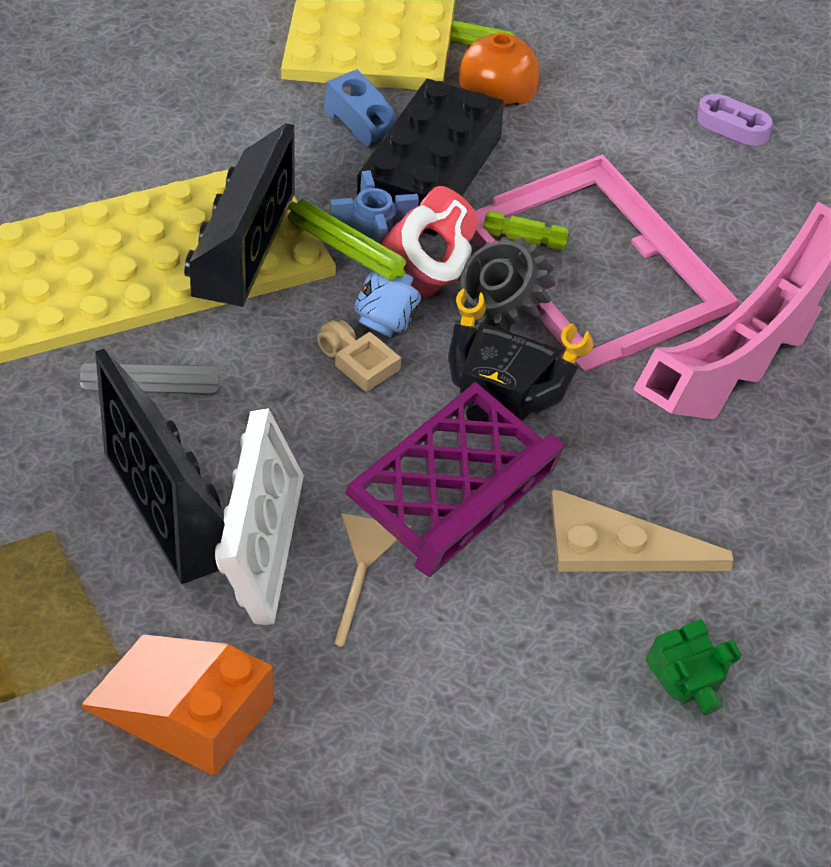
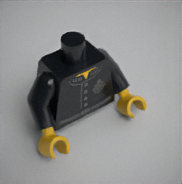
M462 289L456 297L457 307L462 316L460 325L455 324L448 354L452 382L460 388V394L476 382L521 421L529 413H538L561 402L579 367L575 365L577 358L585 357L593 349V339L589 331H586L580 343L571 344L576 336L577 328L573 323L567 325L561 334V340L566 347L562 356L563 350L482 322L478 329L473 328L475 320L480 319L486 311L485 300L480 292L478 305L472 309L465 308L463 305L466 301V290ZM474 401L468 405L469 407L466 411L468 420L489 422L488 413Z

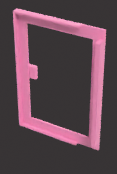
M603 154L493 197V204L475 210L478 224L472 239L479 248H482L488 242L499 241L497 237L491 236L483 228L485 215L488 211L505 214L504 217L507 218L596 183L641 232L642 235L631 239V243L645 258L660 253L704 301L701 304L593 348L588 355L576 360L584 372L637 353L734 312L738 308L739 300ZM551 301L550 303H539L537 306L541 313L539 319L566 349L561 340V334L563 329L570 324L569 321ZM578 332L571 344H578L583 340Z

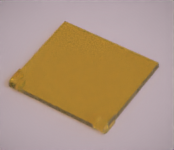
M51 530L0 546V704L119 661L116 649Z

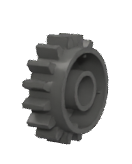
M503 237L501 241L486 243L485 246L471 254L462 271L460 283L455 285V289L458 293L462 289L466 290V301L463 306L468 309L476 307L479 303L480 292L483 294L486 311L480 319L475 320L474 325L481 324L482 322L494 327L498 326V328L509 332L511 324L515 322L521 329L525 328V317L529 314L538 318L541 315L537 308L539 303H550L551 297L545 289L555 286V281L549 274L554 269L537 245L532 244L529 246L521 237L515 242L509 241L507 237Z

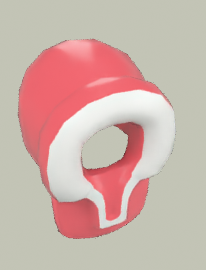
M437 186L427 194L419 206L410 210L400 222L391 228L382 240L381 245L406 260L403 270L406 274L414 277L411 286L418 290L421 299L435 295L445 285L454 283L461 276L465 264L471 257L472 247L469 242L475 233L478 217L472 206L461 195L447 187ZM430 228L438 232L447 242V250L442 260L432 259L421 249L418 239L425 229Z

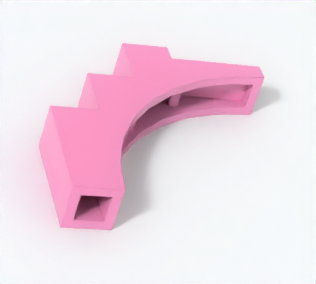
M816 203L800 232L776 266L757 289L734 312L713 329L690 342L675 347H656L633 390L671 414L714 420L721 412L738 379L757 383L762 379L781 343L797 347L802 345L823 308L818 303L831 281V208L823 203Z

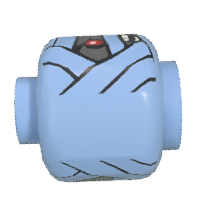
M371 272L367 276L354 305L356 313L361 316L358 323L391 338L393 332L402 333L406 331L421 301L419 291L411 286L414 277L405 273L402 279L396 277L393 281H388L375 272Z

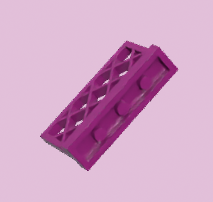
M475 382L347 486L345 494L417 556L414 567L428 577H431L555 469L565 444L552 433L542 439ZM474 401L488 413L489 422L465 420L464 408ZM436 431L457 432L458 448L433 446V433ZM466 433L490 435L491 450L467 448ZM499 435L516 437L526 448L521 452L500 451ZM404 457L425 458L427 474L401 472V460ZM434 459L459 460L460 476L435 475ZM468 461L492 463L493 476L491 478L469 477ZM372 483L393 484L394 501L377 500L366 488ZM402 485L428 487L429 503L404 502ZM436 487L461 489L462 502L459 505L438 504ZM404 514L430 516V530L419 537L404 524Z

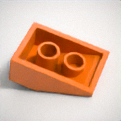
M143 634L82 703V709L215 777L274 704L273 666L229 644Z

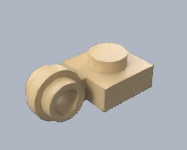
M335 320L329 321L321 327V333L317 335V341L321 350L327 356L335 357V366L366 393L391 377L401 368V357L370 331L356 340L354 330L344 320H339L338 322Z

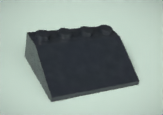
M105 348L95 351L103 444L106 457L180 583L184 584L218 572L215 549L217 544L221 543L225 523L216 489L211 483L205 485L201 478L200 468L195 455L191 451L185 452L181 446L180 435L175 423L172 420H165L156 404Z

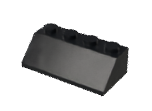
M285 123L245 149L236 167L231 166L226 177V188L223 194L218 193L214 199L212 217L209 222L204 221L200 228L198 246L196 250H190L186 257L184 274L186 277H190L191 297L244 307L295 194V140L293 124Z

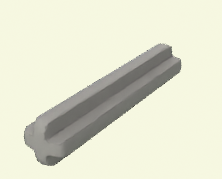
M96 363L82 364L80 369L81 389L99 391ZM118 363L144 392L205 394L218 392L219 370L216 366Z

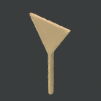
M341 513L358 566L335 639V645L338 647L345 645L367 568L398 541L375 519Z

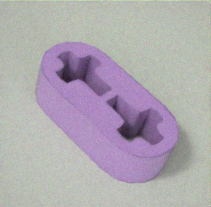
M721 94L706 95L699 102L697 120L703 127L747 145L758 146L769 140L773 122L770 115L766 112Z

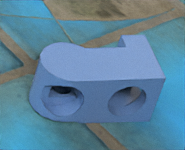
M358 69L327 81L324 112L333 119L339 118L351 130L353 136L366 147L382 141L397 120V116L385 100L386 98ZM351 85L350 95L343 91V88Z

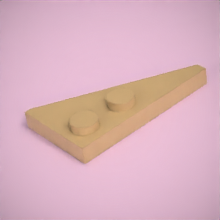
M552 490L551 508L558 572L732 571L733 555L730 550L566 492Z

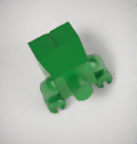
M700 619L682 626L679 630L676 628L658 635L645 660L671 698L678 700L682 705L696 700L703 714L708 715L718 711L723 706L716 691L726 680L730 665L739 661L742 654L733 639L714 647L708 636L709 630L703 620Z

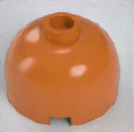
M507 33L487 35L477 39L466 50L459 69V84L463 89L480 92L489 97L503 100V108H505V104L517 102L518 106L526 104L536 96L539 89L540 68L538 58L527 42Z

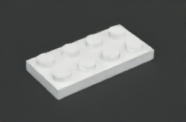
M268 408L250 411L246 433H243L241 436V455L238 468L234 469L232 475L233 490L230 504L224 510L225 526L221 543H218L215 549L217 567L222 574L227 576L234 588L238 604L246 609L254 624L261 625L275 623L304 477Z

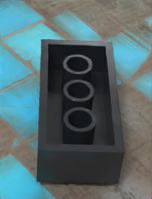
M426 78L357 174V196L361 192L362 171H371L375 184L374 188L388 192L394 204L396 195L417 194L419 206L427 194L437 186L447 187L463 196L501 139L504 101L489 97L480 92H472L448 85L442 81ZM430 228L423 231V233L433 236L438 234V232Z

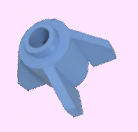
M362 171L361 192L355 200L352 198L330 199L329 214L381 244L391 228L400 222L410 210L418 206L419 198L417 194L396 195L394 204L388 192L374 188L375 184L371 171Z

